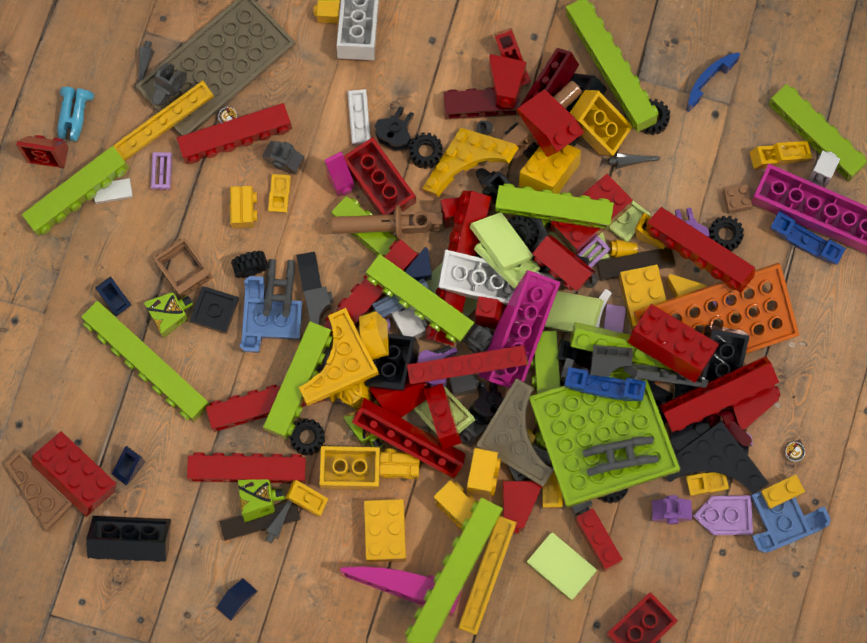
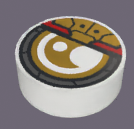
M225 107L219 112L218 118L220 123L238 118L233 108Z
M792 442L785 448V457L791 462H799L805 455L803 445L798 442Z

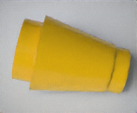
M617 239L609 242V248L611 249L609 255L614 256V258L637 254L638 252L637 243Z

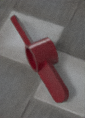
M722 410L717 414H711L709 420L711 427L720 421L721 416L725 426L741 445L749 446L752 443V438L734 422V416L729 410Z

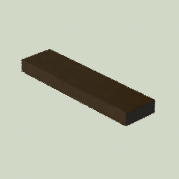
M667 247L597 262L601 281L619 278L620 272L653 265H658L659 269H664L676 265L673 251Z
M293 502L284 524L301 520L297 505ZM286 503L276 505L274 513L248 522L244 521L242 515L220 521L224 540L227 541L267 530Z

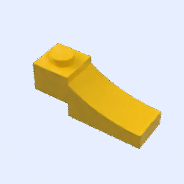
M808 141L780 142L773 146H757L750 151L754 170L766 169L768 164L779 166L812 159Z

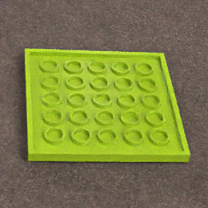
M624 367L616 369L610 374L611 378L632 379L631 375L624 371ZM647 379L641 380L646 381L643 401L603 398L578 392L565 386L530 396L529 401L566 507L680 472L679 464ZM634 437H653V444L633 447L635 458L644 455H657V463L637 465L588 476L587 469L599 464L608 463L606 452L585 458L583 450L599 444H608ZM625 448L613 450L616 461L627 459Z

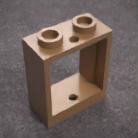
M185 237L174 241L167 250L159 251L154 258L156 265L181 299L213 278L208 268ZM186 249L201 271L178 286L163 264Z

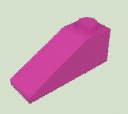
M339 152L324 161L327 178L337 196H346L353 191L354 182L343 153Z

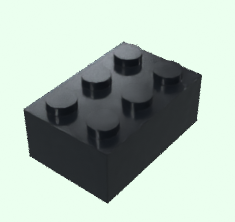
M706 324L704 335L719 344L700 375L709 380V383L743 367L750 335L742 330Z

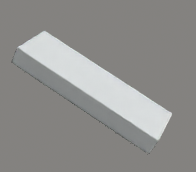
M366 89L348 91L352 146L361 145L370 139Z

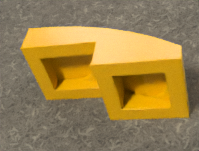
M272 174L268 211L288 212L291 175Z
M701 473L686 477L690 496L729 490L727 477L721 473Z

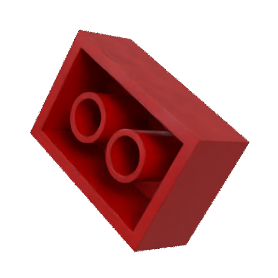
M552 235L546 236L532 253L535 256L534 260L539 265H546L550 268L549 273L557 279H563L565 281L564 285L571 291L580 290L595 273L591 267Z
M649 592L607 632L606 636L613 643H656L678 620Z

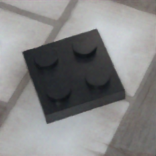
M202 286L190 323L227 334L239 297Z

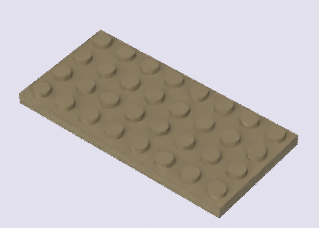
M236 0L136 84L135 88L160 112L203 80L215 97L173 126L177 133L183 136L200 128L296 45V42L255 0ZM165 63L175 65L174 74L178 70L187 72V80L178 94L170 96L164 105L153 103L152 96H154L153 94L157 89L153 86L155 84V75Z

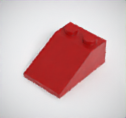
M545 89L516 109L547 157L559 152L584 133L575 117Z
M35 135L34 137L27 136L17 141L16 145L27 163L64 169L68 146L63 139L53 138L52 140L46 139L41 135Z

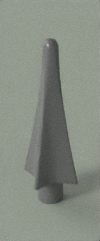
M145 41L144 47L140 46L138 83L145 78L149 63L154 54L151 48L152 42Z
M617 153L616 157L608 158L609 165H616V169L634 164L658 161L660 157Z
M287 501L276 519L266 530V534H268L265 539L266 542L272 544L275 538H279L292 504L291 501Z

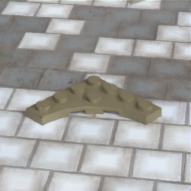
M516 378L477 446L483 450L498 452L497 458L501 459V461L541 486H544L554 470L540 458L533 448L526 427L527 405L534 388Z

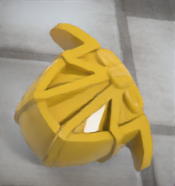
M367 380L329 398L331 402H334L338 397L343 403L357 409L363 398L371 400L373 399V394L369 390L370 387H366Z

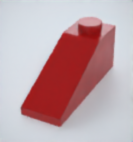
M512 28L494 34L502 57L524 61ZM527 69L522 86L531 83Z

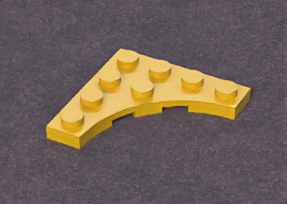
M460 128L422 189L425 193L439 197L454 180V176L460 171H467L478 166V163L482 161L509 164L519 148L514 143Z
M346 308L328 315L333 330V348L326 366L314 378L299 387V391L307 406L379 375Z

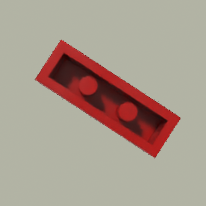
M443 384L424 389L437 436L443 449L461 444L460 434Z
M594 508L576 517L575 522L602 570L605 572L620 564L623 559Z

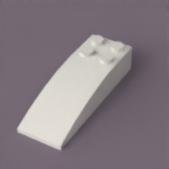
M341 0L337 58L375 60L379 0Z
M450 250L444 251L438 288L478 300V296L498 299L507 306L515 289L483 258ZM537 272L545 277L555 279L553 275Z

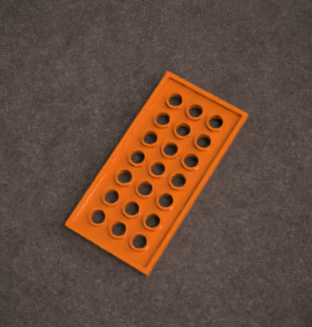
M780 263L755 270L754 278L741 293L730 289L722 281L654 304V306L671 316L679 313V321L693 329L698 325H703V332L701 333L703 335L706 324L712 325L715 319H721L720 327L746 332L750 335L746 354L800 336ZM769 282L771 285L770 290L763 292L762 285ZM749 288L752 289V296L745 298L744 291ZM728 295H734L735 299L732 304H726V297ZM774 300L775 307L772 310H768L767 303ZM716 301V308L711 311L708 310V303ZM756 306V315L749 316V309ZM648 307L633 311L636 323L639 322ZM697 307L698 314L691 317L689 315L690 309ZM733 313H739V319L736 322H731L730 318ZM775 318H779L780 325L773 328L771 325L772 321ZM761 324L762 331L754 334V327ZM653 381V382H654L655 384H659V383H662L663 381Z

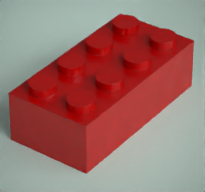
M374 137L344 155L351 177L379 215L394 214L396 205H400L403 212L416 203V195Z
M605 174L582 194L591 197L592 200L604 198L614 203L611 224L630 209L633 202L631 197L608 174ZM551 221L550 229L576 255L597 235L599 236L606 230Z
M650 304L639 320L627 342L696 383L719 345L653 304Z
M62 431L32 455L31 465L86 517L115 492L117 483Z

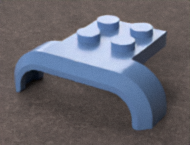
M249 276L245 279L243 328L240 348L244 352L260 353L262 338L300 340L302 301L291 302L289 317L282 316L283 302H272L270 316L266 317L263 315L265 300L264 277Z
M760 492L751 495L767 531L752 536L757 550L762 553L776 550L829 526L831 519L825 506L804 516L796 498L769 510Z

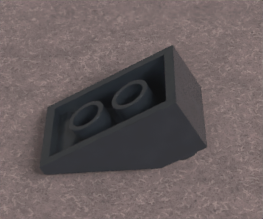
M388 334L389 355L373 360L379 375L368 379L366 387L404 391L409 381L407 365L416 363L420 346L416 337Z

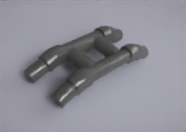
M269 259L263 315L266 317L270 316L272 302H283L282 316L289 317L292 305L295 261H287L286 279H275L276 260ZM274 286L285 287V295L273 294Z
M634 437L618 442L599 444L583 450L585 458L606 452L608 463L599 464L587 469L588 476L637 465L657 463V455H644L635 458L633 447L653 444V437ZM625 448L627 459L616 461L613 450Z

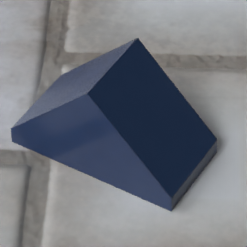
M426 247L405 271L416 281L421 279L425 281L432 280L429 251Z
M111 276L95 287L115 316H118L131 306V303Z
M126 446L112 475L127 486L146 462L140 455Z
M242 578L226 592L216 608L232 621L258 591Z

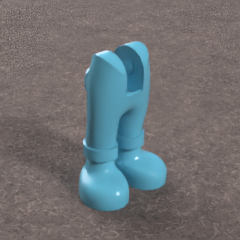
M61 87L60 95L63 97V101L61 102L57 126L58 138L65 140L67 130L70 128V140L77 142L83 126L85 102L92 101L95 94L84 89L77 88L76 91L72 87ZM76 96L72 118H70L71 108L73 106L72 101Z

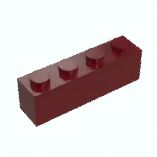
M556 48L521 105L544 89L554 97L568 84L579 66L572 52Z
M488 87L484 90L470 88L466 91L451 89L444 92L445 120L519 115L516 111L520 107L519 97L515 109L504 108L496 104L493 87Z

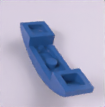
M738 52L717 60L700 75L693 86L686 110L688 112L702 99L703 92L700 90L719 70L726 74L738 62L740 58Z
M779 211L770 227L772 231L806 253L831 264H838L846 249L845 247L830 239L827 241L796 224V220Z
M568 367L565 387L598 397L624 401H643L646 381L630 378L622 380L606 376L599 377L591 375L587 370Z

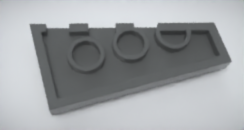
M632 364V366L624 367V371L635 380L648 379L651 381H663L706 388L709 381L699 376L696 383L673 370L652 365Z

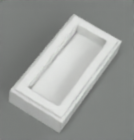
M130 178L112 181L109 187L106 189L101 188L96 192L97 195L94 197L96 204L133 198Z

